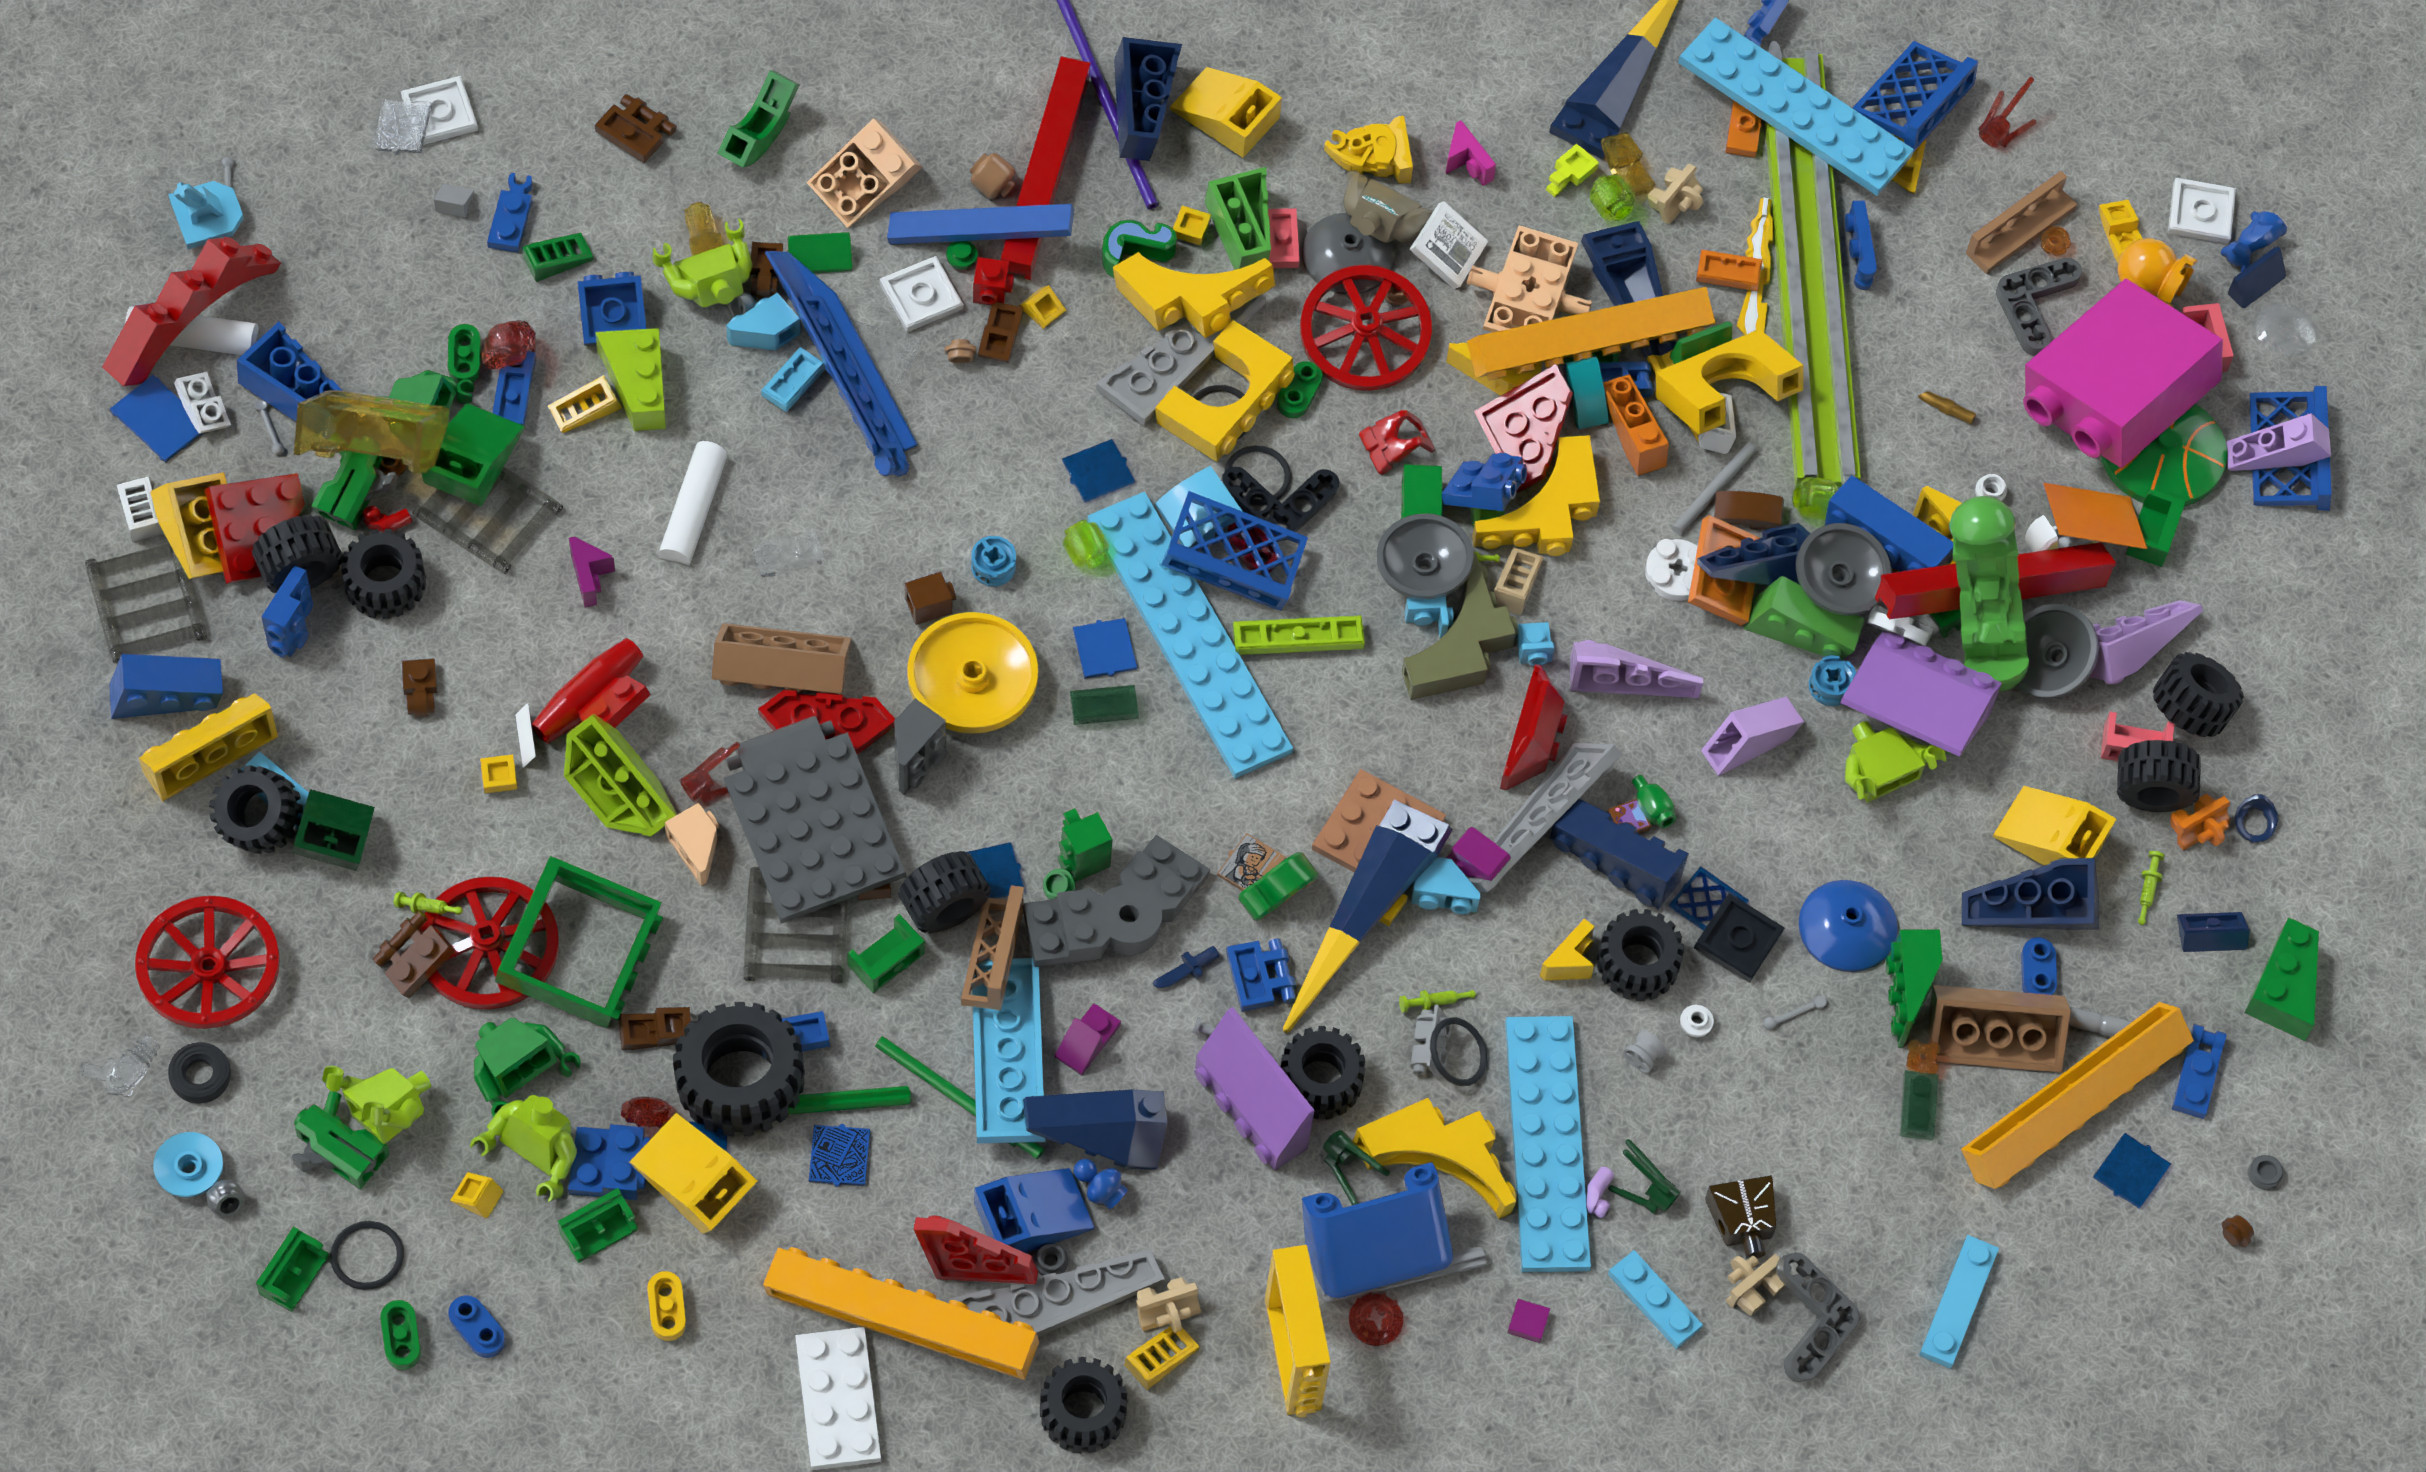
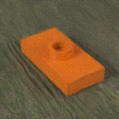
M1734 100L1725 153L1755 158L1762 119Z
M1701 249L1696 281L1757 291L1763 259Z

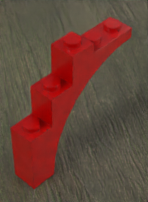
M229 237L208 239L191 270L171 272L155 303L134 306L102 368L122 386L142 384L169 345L202 311L239 285L257 277L275 273L281 262L272 255V251L262 244L240 246L238 242Z

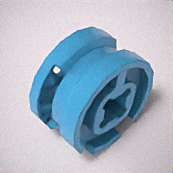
M988 536L980 539L972 549L971 571L974 578L981 584L996 587L1006 584L1012 579L1016 570V551L1013 544L1000 536Z
M1830 655L1823 657L1821 661L1815 663L1809 678L1811 696L1825 706L1834 707L1842 705V697L1856 675L1854 666L1848 660L1843 661L1839 659L1840 656Z

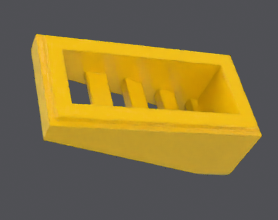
M604 375L548 405L562 433L622 409L616 394ZM603 393L606 398L602 402L598 397V394ZM591 398L594 406L589 408L586 399ZM576 403H579L583 410L580 414L577 413L574 407ZM567 408L572 418L566 420L562 409Z
M1169 1326L1125 1358L1124 1366L1148 1390L1195 1353L1200 1346L1183 1328L1181 1331L1174 1333L1171 1326ZM1176 1334L1187 1347L1181 1350L1170 1337ZM1164 1342L1175 1353L1174 1356L1170 1357L1161 1347ZM1155 1350L1165 1362L1160 1364L1151 1353ZM1146 1358L1155 1369L1150 1371L1142 1363V1360Z

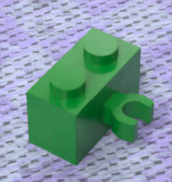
M1075 808L1063 813L1065 818L1063 820L1064 827H1062L1061 841L1058 842L1061 851L1058 856V862L1061 869L1069 871L1073 875L1075 882L1111 867L1113 839L1099 813L1096 812L1082 819Z

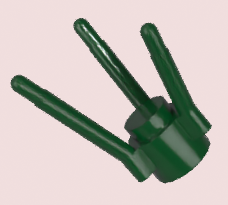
M1343 1130L1333 1133L1323 1145V1150L1328 1154L1324 1162L1333 1170L1351 1205L1359 1204L1338 1164L1342 1163L1346 1166L1358 1156L1383 1175H1390L1388 1169L1360 1149Z
M1627 1139L1625 1143L1634 1155L1627 1149L1623 1150V1155L1652 1182L1645 1192L1650 1198L1647 1200L1613 1185H1610L1608 1190L1644 1206L1652 1213L1658 1208L1665 1213L1680 1195L1681 1191L1666 1179L1630 1139Z

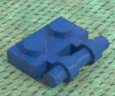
M1281 939L1270 940L1268 942L1270 951L1262 952L1259 941L1226 947V955L1241 1012L1274 1006L1273 993L1276 992L1282 994L1285 1004L1295 1002L1296 995L1294 990L1297 986L1295 978L1290 976L1287 965L1290 959L1287 950L1283 949ZM1271 965L1275 967L1277 978L1269 979L1266 966Z

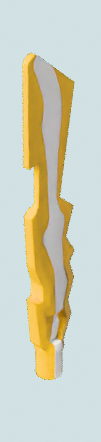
M1761 198L1759 200L1757 216L1750 224L1752 233L1747 238L1748 249L1745 251L1746 257L1763 259L1758 290L1747 291L1736 325L1744 335L1757 329L1764 332L1768 303H1761L1763 285L1768 284L1770 281L1771 256L1768 243L1772 244L1773 218L1770 213L1772 200L1769 198Z

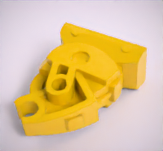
M1404 115L1394 118L1390 124L1365 125L1364 128L1352 129L1347 134L1340 130H1334L1332 140L1339 142V144L1334 145L1329 140L1325 142L1324 151L1347 171L1354 170L1361 174L1364 172L1373 173L1376 177H1388L1394 174L1398 183H1411L1413 165Z

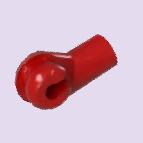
M373 505L366 507L362 512L364 524L369 529H378L382 533H384L385 529H392L393 532L412 523V518L406 508L389 516L380 513V510Z

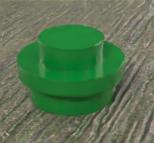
M954 241L947 248V261L956 269H968L977 261V249L969 241Z
M1054 869L1044 878L1043 891L1050 900L1057 898V892L1075 891V879L1067 870Z

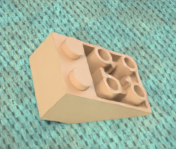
M873 118L806 183L843 224L849 228L903 187L923 167L881 121Z

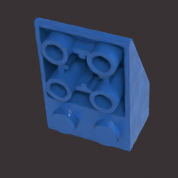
M1070 1168L1008 1176L974 1188V1205L987 1236L1024 1253L1037 1250L1046 1244H1054L1094 1230V1225Z

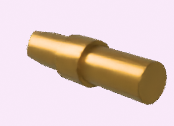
M1930 391L1918 395L1919 399L1939 409V412L1948 416H1954L1970 425L1976 417V413L1956 404L1955 401L1947 397L1943 398Z

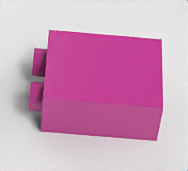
M2125 278L2025 364V397L2023 399L2025 410L2038 424L2049 426L2053 423L2071 435L2076 446L2087 456L2097 458L2102 455L2115 465L2123 468L2222 380L2223 339Z

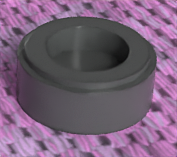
M2270 1155L2256 1157L2248 1169L2249 1180L2255 1187L2262 1190H2271L2277 1187L2284 1174L2282 1164Z

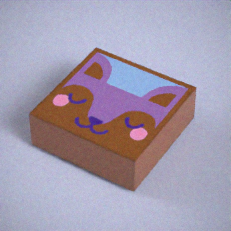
M1637 799L1607 810V813L1611 814L1613 822L1618 825L1627 822L1637 827L1639 834L1650 831L1651 824L1641 811Z

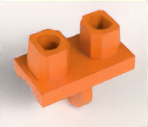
M2206 793L2194 803V814L2190 815L2184 809H2179L2172 813L2170 816V826L2177 833V844L2184 851L2198 842L2203 844L2209 841L2215 846L2223 843L2225 840L2223 831L2229 828L2228 824H2230L2227 812L2230 801L2225 796L2215 800Z

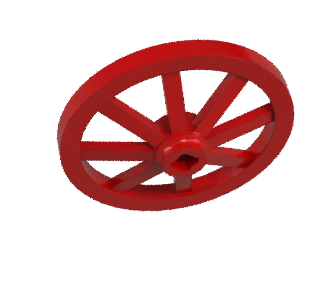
M1373 265L1349 266L1327 275L1309 293L1300 319L1301 343L1310 362H1313L1321 369L1322 375L1330 381L1346 388L1361 391L1389 388L1412 375L1423 362L1429 349L1432 335L1430 311L1420 291L1402 275L1387 268ZM1368 279L1382 282L1369 307H1365L1353 280ZM1343 284L1355 312L1321 302L1320 300L1331 289ZM1391 287L1403 293L1413 305L1412 307L1384 313L1378 312ZM1314 311L1351 322L1317 338H1313L1311 321ZM1418 317L1420 324L1418 344L1383 324ZM1369 320L1371 321V324H1367V326L1363 325L1362 321ZM1352 334L1354 339L1341 368L1338 369L1325 359L1319 348ZM1379 335L1412 354L1403 365L1391 372L1387 366L1378 339ZM1363 342H1368L1379 372L1378 376H1357L1349 373Z
M491 876L465 880L441 893L435 900L445 901L448 906L467 897L476 924L473 926L442 916V914L424 913L428 920L420 928L423 932L431 925L469 936V938L451 945L455 952L447 960L473 949V953L457 987L449 983L437 970L428 979L432 987L448 1000L473 1009L503 1008L529 997L497 983L499 993L479 994L468 992L467 990L483 958H489L496 979L497 971L501 964L499 954L501 951L506 953L510 944L505 938L513 937L519 924L501 927V925L519 899L527 904L529 903L534 890L512 879ZM498 892L508 894L492 919L486 920L477 893ZM545 903L539 916L540 920H537L532 933L546 931L547 943L544 956L540 959L524 950L519 960L536 969L530 977L545 982L550 976L559 952L558 927L552 910L547 903ZM485 934L493 936L485 940L481 939Z
M222 896L190 898L163 911L150 923L143 933L135 957V971L138 984L149 1005L167 1020L181 1026L196 1029L227 1026L250 1015L270 995L276 983L280 967L277 940L265 918L249 905ZM204 912V947L197 949L173 923L186 916ZM215 912L228 913L243 919L242 925L219 950L215 948ZM253 929L259 933L265 944L267 954L226 960ZM165 932L191 958V961L150 958L157 939ZM206 965H215V967L212 970H204V967ZM265 967L259 984L252 992H249L226 974V972ZM149 970L192 974L160 996L150 981ZM218 982L242 1001L230 1008L212 1012L214 984ZM199 983L203 984L201 1013L182 1010L171 1004Z

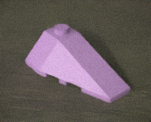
M2179 600L2144 611V617L2133 616L2127 618L2122 616L2115 618L2117 624L2115 626L2101 629L2098 623L2093 624L2098 636L2099 654L2090 677L2104 680L2106 684H2117L2124 681V677L2137 672L2203 611L2202 605Z
M1591 640L1573 643L1570 656V691L1699 698L1703 678L1608 644H1600Z

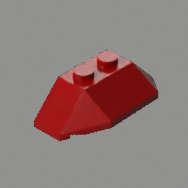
M1535 664L1507 758L1500 785L1502 790H1508L1545 772L1548 761L1555 762L1560 743L1554 740L1556 733L1563 734L1568 715L1562 714L1565 701L1543 667Z

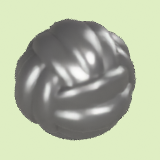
M221 1180L207 1191L208 1206L214 1214L221 1217L236 1214L240 1211L245 1201L244 1192L240 1185L231 1180Z

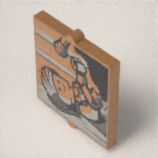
M1246 833L1234 851H1229V858L1218 871L1217 876L1243 891L1287 857Z

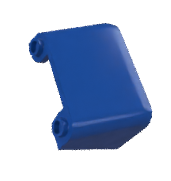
M1432 1162L1411 1168L1404 1177L1406 1191L1343 1208L1340 1200L1330 1193H1318L1302 1198L1305 1245L1308 1247L1311 1266L1321 1289L1326 1295L1334 1298L1354 1295L1447 1268L1452 1263L1453 1249L1438 1173Z

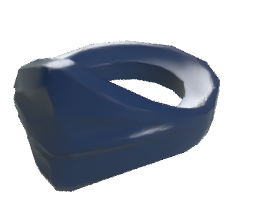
M2254 794L2246 798L2238 806L2234 815L2237 832L2243 839L2252 843L2264 842L2273 835L2278 823V815L2272 801L2263 794ZM2249 809L2263 811V816L2267 820V828L2263 834L2252 835L2245 830L2243 818Z

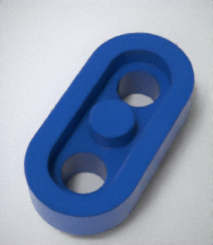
M2041 937L2032 938L2025 943L2022 949L2021 975L2024 993L2053 995L2057 988L2056 950L2047 939ZM2040 949L2045 955H2037L2034 950ZM2041 979L2046 985L2040 986L2035 980Z
M469 1295L456 1298L451 1303L448 1311L451 1325L476 1355L483 1358L498 1355L505 1345L504 1332L500 1325L477 1298ZM463 1308L472 1309V1312L467 1316L460 1314ZM485 1333L493 1335L489 1341H483L480 1338Z

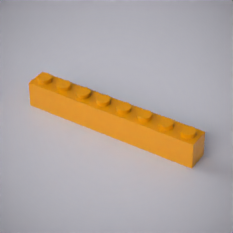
M1707 287L1478 335L1468 340L1467 344L1476 378L1487 376L1488 381L1506 377V371L1515 369L1518 375L1534 371V365L1545 363V367L1550 368L1555 364L1557 366L1564 364L1563 359L1573 357L1574 361L1593 357L1592 353L1602 351L1603 356L1621 352V346L1630 345L1631 350L1649 346V340L1659 339L1660 344L1677 340V334L1687 332V336L1703 331L1706 327L1715 324Z
M2158 1002L1961 1148L1975 1181L1993 1189L2004 1186L2012 1176L2020 1170L2031 1166L2035 1159L2044 1152L2058 1146L2063 1138L2071 1132L2082 1128L2085 1122L2095 1114L2106 1110L2110 1103L2119 1096L2130 1092L2134 1085L2146 1076L2157 1072L2159 1067L2170 1058L2181 1054L2183 1049L2194 1040L2180 1008Z
M778 1247L763 1283L768 1296L1022 1380L1026 1379L1039 1345L1037 1333L1033 1331L1034 1328L1020 1321H1014V1324L1002 1321L999 1315L990 1311L983 1310L980 1314L968 1310L969 1307L966 1304L956 1300H950L949 1303L938 1300L936 1295L926 1290L918 1289L917 1292L904 1289L905 1286L892 1279H885L884 1282L873 1279L872 1275L867 1271L853 1268L852 1271L840 1268L839 1263L828 1258H821L820 1261L808 1257L809 1255L798 1248L790 1247L789 1250Z

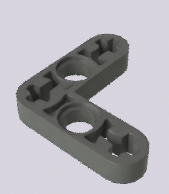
M2062 258L2005 275L1999 280L1996 289L1997 299L2022 349L2027 354L2036 356L2051 342V334L2034 299L2075 287L2082 274V268L2078 261L2072 258ZM2062 269H2065L2067 273L2073 272L2072 277H2069L2067 274H2061ZM2041 277L2046 281L2047 285L2036 287L2032 284L2031 278ZM2006 286H2009L2010 289H2017L2016 293L2012 294L2010 290L2005 291ZM2019 310L2027 311L2031 315V319L2022 321L2016 317L2015 312ZM2032 333L2036 340L2042 339L2041 345H2038L2036 341H2030Z
M1795 1252L1784 1255L1779 1259L1776 1272L1779 1279L1818 1317L1784 1361V1369L1788 1378L1795 1382H1803L1813 1379L1856 1327L1859 1321V1311L1855 1304L1805 1255ZM1796 1262L1798 1264L1796 1267L1798 1274L1791 1275L1792 1267L1790 1264ZM1811 1276V1278L1805 1280L1803 1277ZM1814 1283H1818L1824 1288L1825 1297L1821 1302L1814 1300L1811 1295V1287ZM1845 1310L1844 1319L1846 1321L1836 1324L1834 1328L1829 1326L1834 1324L1840 1317L1837 1311ZM1819 1331L1825 1333L1829 1340V1345L1824 1351L1820 1350L1815 1344V1336ZM1809 1354L1813 1355L1814 1357L1809 1358L1804 1364L1806 1371L1799 1373L1797 1369L1800 1365L1797 1361L1806 1359Z

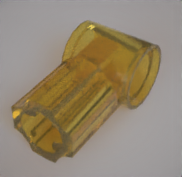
M696 202L684 209L685 221L690 235L689 245L692 256L724 245L721 233L717 232L710 204Z

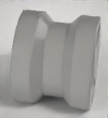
M1640 1031L1635 1038L1636 1042L1628 1045L1624 1049L1623 1054L1626 1060L1636 1069L1643 1073H1649L1654 1066L1653 1062L1656 1059H1661L1665 1055L1666 1049L1656 1036L1648 1031Z

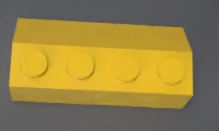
M255 693L247 698H239L222 712L208 715L195 727L189 730H182L175 734L168 742L160 746H153L139 757L142 772L162 802L277 738L278 734L271 706Z

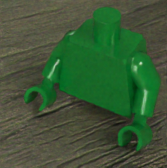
M425 370L412 377L396 380L389 396H378L375 399L374 410L376 414L382 415V418L389 425L392 435L408 448L423 455L427 453L430 442L432 443L441 432L454 397L456 396V400L461 404L472 402V395L463 391L474 392V384L469 379H463L456 383L454 378L431 370Z
M509 1018L499 1026L494 1022H487L479 1029L478 1034L481 1039L475 1044L479 1055L474 1059V1080L485 1101H490L493 1106L491 1109L492 1118L503 1105L507 1104V1102L501 1101L499 1098L501 1094L504 1098H507L557 1062L556 1057L560 1060L559 1070L565 1077H571L572 1074L571 1070L565 1065L566 1062H573L576 1067L580 1068V1057L573 1052L566 1053L564 1050L566 1046L546 1025L522 1023L516 1018Z

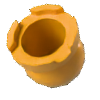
M2153 238L2138 239L2129 244L2120 254L2117 265L2118 277L2120 282L2126 278L2173 307L2170 303L2175 294L2179 297L2182 295L2194 272L2192 266L2196 265L2198 260L2187 254L2181 259H2177L2174 250L2163 241Z

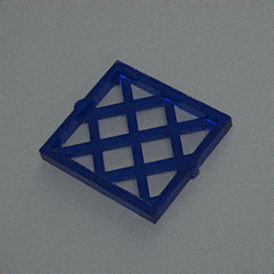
M1700 866L1690 880L1683 885V888L1671 901L1669 907L1704 931L1707 926L1702 922L1711 921L1714 916L1712 906L1722 904L1726 898L1725 891L1746 904L1749 900ZM1697 877H1702L1703 887L1692 888L1691 884ZM1707 878L1717 885L1708 886ZM1720 890L1722 900L1711 901L1709 891ZM1704 892L1706 901L1694 902L1693 893ZM1684 893H1688L1690 903L1679 904L1678 900ZM1707 906L1709 916L1697 917L1696 907ZM1683 908H1691L1692 915L1683 910Z

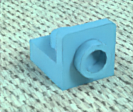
M1446 596L1436 599L1407 598L1404 611L1406 623L1425 626L1433 621H1438L1440 638L1448 632V627H1452L1453 609L1452 607H1447Z
M1549 623L1518 624L1519 634L1516 635L1520 664L1529 663V665L1535 666V664L1544 665L1547 662H1552L1555 647L1554 642H1551Z

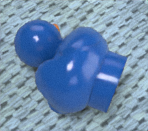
M1085 1158L1079 1160L1074 1165L1075 1177L1081 1182H1089L1087 1198L1092 1203H1103L1108 1209H1111L1126 1194L1128 1189L1121 1184V1173L1119 1170L1108 1168L1097 1173L1095 1163Z

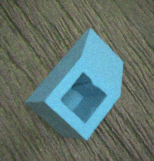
M778 293L769 298L761 299L754 308L744 314L736 315L726 325L727 341L733 346L777 350L801 334L800 318Z
M1437 857L1414 881L1411 903L1418 904L1421 908L1428 910L1440 907L1451 909L1457 914L1477 913L1480 892L1452 859Z

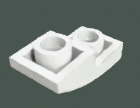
M207 372L176 379L174 384L178 395L199 434L230 427L231 424L221 396L215 395Z

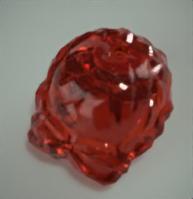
M522 320L499 323L493 326L485 338L484 350L481 353L483 364L491 370L521 364L526 359L528 350L536 352V331L528 322Z

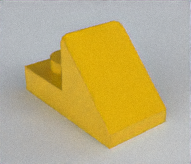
M1584 918L1545 960L1539 977L1544 981L1590 979L1594 965L1584 955L1594 943V940L1591 938L1595 926Z

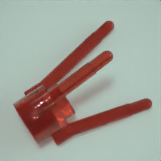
M2033 77L2027 79L2001 115L1994 118L2005 94L2004 91H1999L1985 121L1978 128L1980 131L1979 136L1984 143L1992 148H1997L1999 145L2006 148L2014 138L2036 124L2037 121L2032 119L2009 134L2011 126L2006 119L2033 83Z
M735 742L727 749L719 748L695 770L679 780L682 788L693 802L700 798L705 804L715 797L728 794L726 787L710 791V787L714 785V782L708 772L740 747L739 742Z

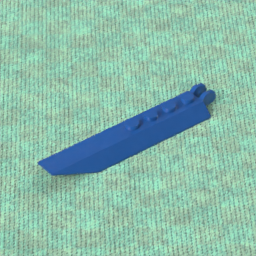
M766 251L765 254L823 360L827 372L831 375L838 388L839 395L845 401L853 421L860 429L866 441L867 447L875 456L874 465L879 470L878 473L883 476L893 475V473L896 476L907 475L910 464H908L904 452L916 447L918 444L837 294L791 253Z

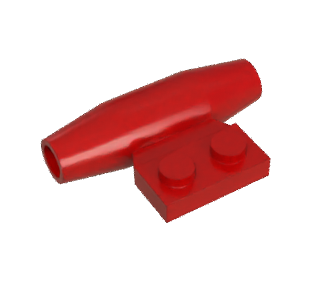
M625 638L592 659L554 694L533 721L531 727L537 736L549 744L582 723L592 714H595L616 728L651 695L645 685L629 677L644 657L639 647L630 639Z

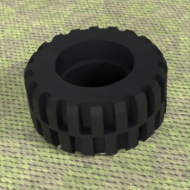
M735 1002V1006L726 1007L724 1003L715 1006L716 1011L711 1013L705 1010L697 1015V1023L691 1021L684 1028L685 1036L682 1035L678 1038L675 1045L676 1053L673 1054L676 1088L684 1110L689 1111L690 1117L696 1123L704 1121L705 1129L714 1133L721 1129L725 1136L734 1137L735 1132H743L744 1136L754 1135V1130L761 1128L762 1132L772 1129V1122L777 1120L781 1123L789 1116L788 1106L793 1109L796 1108L800 1101L799 1094L804 1090L805 1069L802 1045L799 1036L795 1035L794 1027L789 1021L784 1020L782 1022L781 1014L775 1010H770L769 1013L765 1012V1006L753 1003L752 1007L745 1006V1002ZM737 1051H749L762 1057V1051H764L767 1055L765 1059L771 1064L768 1072L760 1080L744 1087L724 1086L714 1081L707 1074L711 1066L719 1058Z

